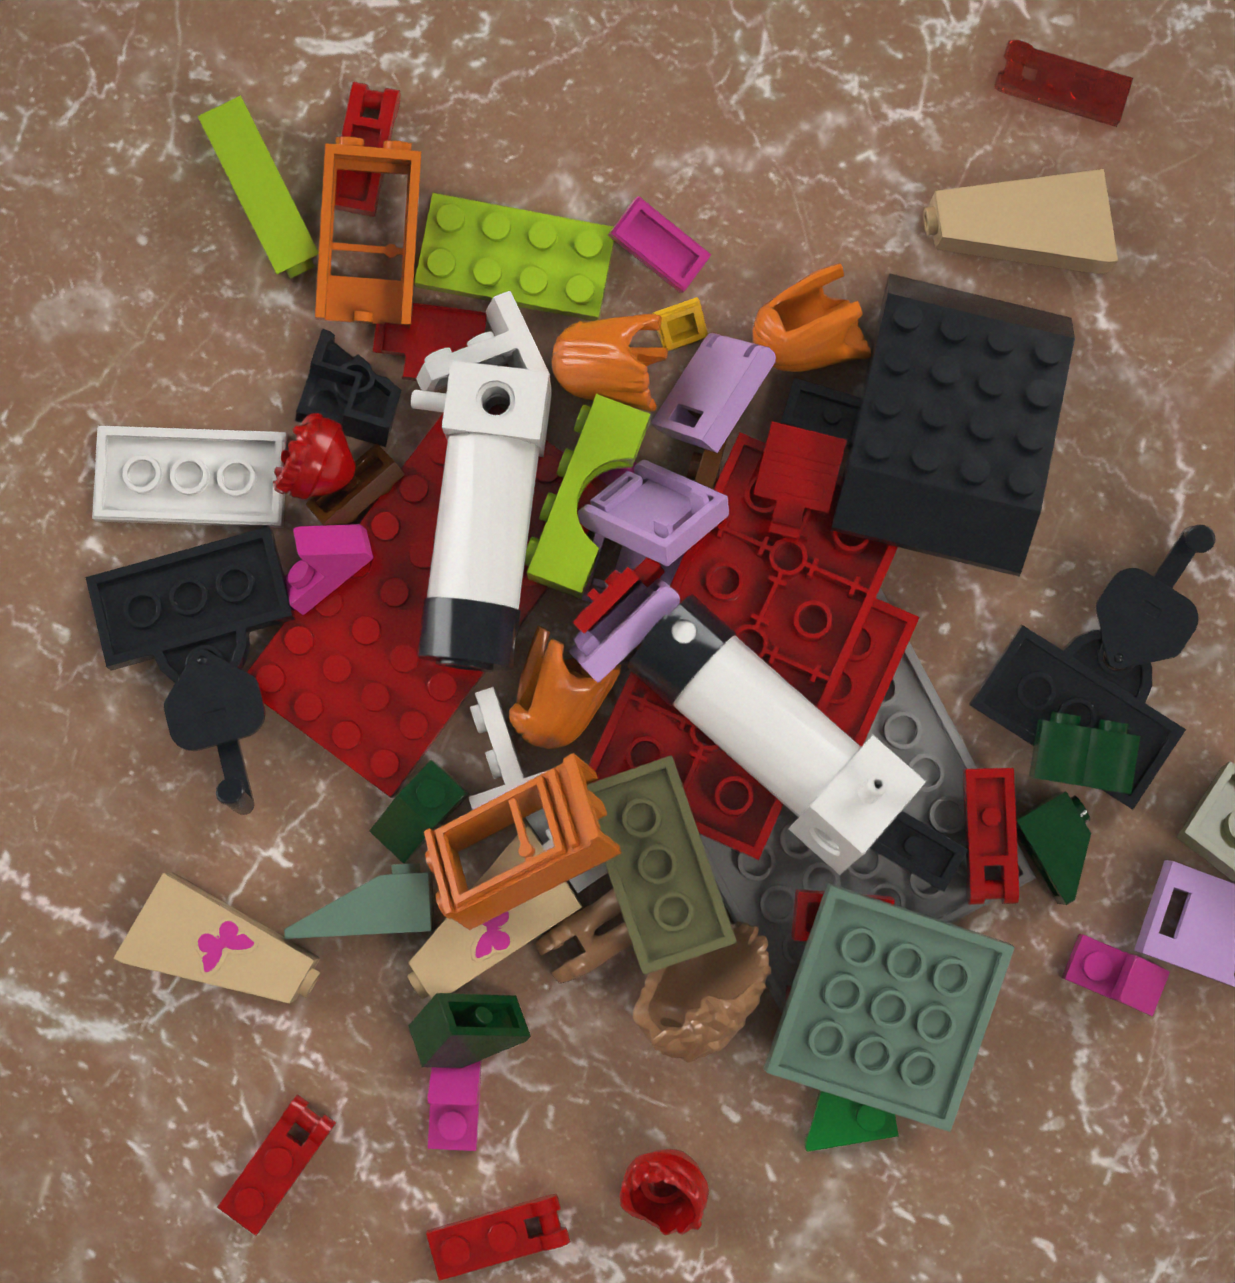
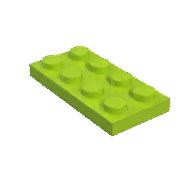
M433 193L414 283L417 288L491 301L494 296L511 291L518 307L591 321L599 320L614 247V240L608 236L613 226Z

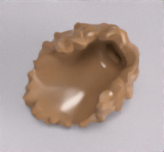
M741 921L731 924L737 943L649 973L645 980L646 987L641 989L640 998L635 1005L633 1019L652 1043L655 1050L671 1058H681L687 1063L723 1049L735 1037L738 1030L745 1025L746 1017L760 1004V995L766 988V977L771 973L769 952L766 951L768 941L764 935L758 936L759 929L756 926H751Z

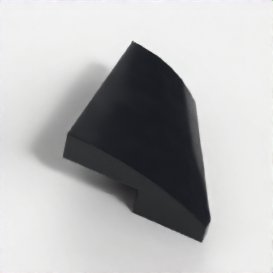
M322 329L310 363L309 375L296 410L295 421L302 423L308 415L320 413L324 418L327 417L340 423L345 436L372 444L377 443L379 446L386 447L402 390L387 377L375 374L371 369L370 363L359 354L353 358L334 342L335 335L331 331Z

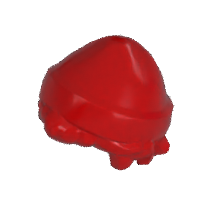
M320 413L308 415L301 425L293 427L292 430L297 440L290 441L288 450L282 451L281 460L284 465L274 469L277 480L273 481V487L276 492L280 494L288 493L291 497L302 500L339 491L349 484L356 470L342 425L330 418H324Z
M661 1149L639 1155L627 1167L619 1195L620 1205L629 1215L645 1220L647 1223L657 1227L663 1235H670L675 1232L683 1235L691 1229H700L709 1196V1188L698 1164L687 1153L675 1149Z

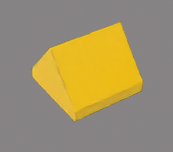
M698 297L652 313L662 317L660 331H657L662 347L667 348L668 351L702 340L708 335Z

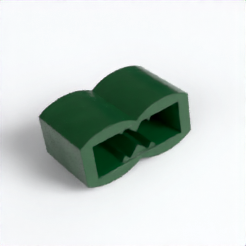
M1052 712L1050 721L1038 719L1029 773L1030 777L1131 794L1141 736L1128 734L1129 724L1100 720L1099 729L1080 726L1081 716Z

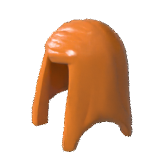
M841 263L830 265L811 273L758 310L752 330L753 343L773 350L776 356L774 368L789 372L809 371L871 357V348L859 327L858 319L863 315L859 302L850 303L847 299L832 298L824 294L823 286L844 277Z
M641 314L573 323L557 337L551 358V368L554 377L562 388L576 397L594 401L596 394L639 410L656 411L657 405L654 399L651 398L650 389H648L650 383L647 367L653 363L666 361L668 349L662 347H629L632 337L639 330L660 331L662 317L656 314Z
M538 625L520 677L516 704L509 710V720L518 734H522V739L529 744L546 749H557L572 743L586 729L617 680L621 671V665L619 663L598 683L574 657L563 659V643L551 638L546 648L550 631Z

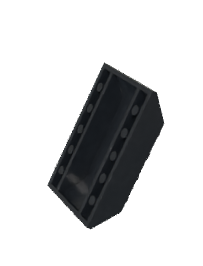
M889 273L831 531L1019 577L1042 509L1075 341L1072 318Z

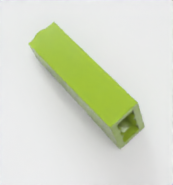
M241 95L197 116L276 274L286 271L291 279L315 267L311 258L318 255L319 252Z

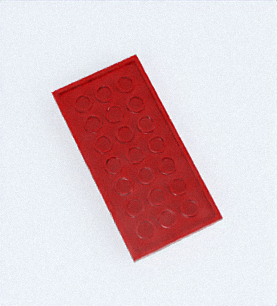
M496 404L489 409L488 414L500 415L506 410ZM444 412L402 466L401 470L405 475L393 484L392 489L388 493L381 495L359 523L367 529L373 559L306 614L302 615L294 609L295 620L285 622L247 671L258 681L265 705L390 798H393L486 673L436 665L433 661L416 657L421 635L423 604L428 592L448 443L442 429ZM547 440L544 457L538 456L527 546L531 537L540 539L546 521L539 519L544 502L549 492L558 494L563 481V477L556 474L564 453ZM596 477L586 486L578 502L577 515L578 511L586 504L591 505L590 500L608 486L606 483ZM580 522L583 531L588 536L591 530L585 528ZM525 564L519 610L521 611L519 627L549 589L545 585L528 579L527 571L529 566Z

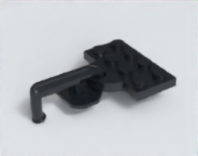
M1195 525L1185 528L1153 576L1138 568H1127L1116 573L1096 602V613L1100 630H1090L1074 637L1062 650L1024 625H1020L969 705L1032 746L1035 743L1038 719L1050 721L1052 712L1081 716L1080 726L1099 729L1100 720L1129 724L1128 734L1141 736L1132 792L1127 794L1108 790L1103 791L1133 810L1186 731L1185 728L1146 704L1152 688L1151 662L1178 656L1197 628L1199 616L1195 605L1187 597L1172 588L1195 553H1205L1214 546L1216 542L1214 531L1206 525ZM1105 662H1106V664H1107L1109 667H1112V668H1115V669H1120V670H1111V669H1109V668L1105 665Z
M270 526L85 577L106 667L112 671L144 661L156 660L160 670L175 683L164 702V712L172 740L179 747L187 751H200L217 746L225 778L216 788L218 801L240 815L251 813L254 809V798L239 739L252 736L262 727L265 720V707L258 681L252 675L242 670L250 652L249 632L295 620L293 608L289 603L285 577L274 533Z

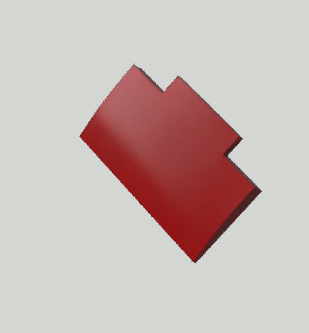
M739 432L714 487L715 491L728 496L729 516L684 553L670 587L678 593L680 603L693 594L736 632L737 638L862 747L920 618L876 598L898 547L831 531L843 477L838 475L829 513L805 507L797 540L769 533L776 500L754 495V488L766 443ZM630 672L588 766L596 771L598 777L596 781L672 755L699 834L759 861L784 804L674 706H669L634 673Z

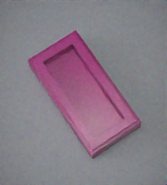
M639 196L632 201L608 234L610 238L679 293L685 292L711 256L709 252Z

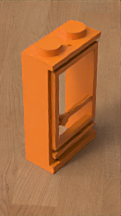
M336 137L335 144L325 143L315 308L316 320L364 324L393 323L410 327L421 151H412V143L384 141L383 148L364 147V139L356 137ZM337 170L408 175L403 248H397L395 244H387L385 247L333 242ZM332 250L385 254L388 258L403 255L401 281L331 275Z
M572 753L563 758L564 763L434 831L430 828L425 830L424 835L428 846V851L425 852V859L431 872L436 877L439 892L436 893V901L443 915L448 919L452 918L471 930L621 854L619 845L600 829L598 819L607 815L603 802L587 788L588 784L598 780L596 771ZM544 808L555 846L534 857L535 848L529 843L523 818ZM515 823L521 843L518 852L520 856L525 858V862L468 890L458 852Z

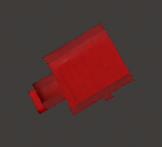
M412 303L410 329L408 325L376 323L372 351L375 353L405 356L404 372L401 378L403 380L417 381L416 377L425 363L424 359L428 355L443 348H450L452 352L468 347L467 342L485 333L487 314L480 311Z
M772 419L754 488V495L776 500L769 533L797 540L805 507L829 513L847 442L846 439L773 422Z
M646 557L633 571L629 567L622 573H619L617 570L613 571L606 578L605 585L607 588L601 594L594 588L587 594L593 602L577 615L573 623L584 634L590 631L640 581L648 588L657 578H660L665 573L660 565L661 563Z

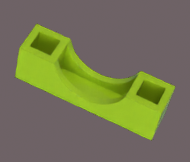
M596 394L591 407L583 404L574 426V431L580 433L574 451L568 448L565 449L556 475L563 477L558 494L548 493L539 517L540 520L546 521L540 539L531 537L526 549L524 564L529 566L527 571L529 580L582 599L599 555V547L588 538L580 525L577 515L579 499L586 486L598 475L612 469L633 467L649 425V413Z

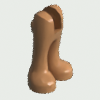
M614 888L592 904L554 925L535 943L540 956L550 950L558 949L565 945L564 942L573 937L582 951V954L574 959L571 957L561 967L551 972L559 984L569 982L591 972L620 951L633 945L625 921L600 936L595 935V930L622 913Z

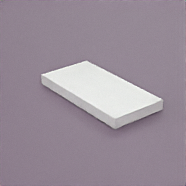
M97 426L92 519L100 522L243 527L270 526L272 528H284L285 494H280L274 490L273 481L277 480L274 469L284 465L281 460V453L283 450H287L288 434L286 432Z

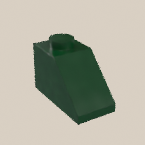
M430 760L395 797L369 831L405 864L425 843L424 831L429 828L433 831L438 829L470 794L437 762Z
M1066 791L1057 792L1016 816L1017 837L1057 904L1068 905L1076 898L1091 837V832L1086 825V822L1090 820V816L1085 806L1077 796L1074 795L1070 798Z
M436 993L408 1025L421 1066L432 1068H463L522 1044L531 1037L516 995Z

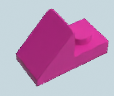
M360 524L295 527L293 533L297 553L302 560L295 563L289 573L284 576L290 606L302 615L306 614L371 561L373 554L367 529Z
M1079 934L1062 979L1153 1016L1170 971L1137 955L1123 952L1086 935Z
M482 1060L463 1068L431 1067L427 1103L430 1104L428 1149L477 1150Z

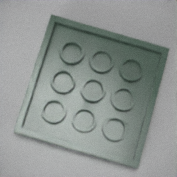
M827 883L769 1050L764 1070L768 1074L951 1132L1015 947L1008 942Z

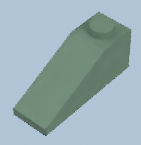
M420 863L391 865L392 874L375 877L284 929L285 939L435 930L432 872L421 873Z

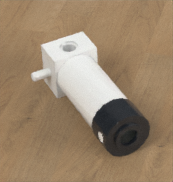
M451 360L447 393L414 390L412 392L411 407L413 409L444 412L442 429L448 441L427 597L424 599L421 635L416 656L418 658L433 661L436 665L479 672L512 670L514 667V647L521 613L519 602L538 456L544 457L552 396L549 372ZM496 404L509 406L500 415L488 414L489 409Z
M693 594L683 600L669 615L665 614L644 637V640L641 641L637 647V652L628 664L627 668L669 706H674L790 809L798 818L789 827V830L839 875L867 851L926 783L923 778L874 735L862 747L859 746L737 638L736 632Z

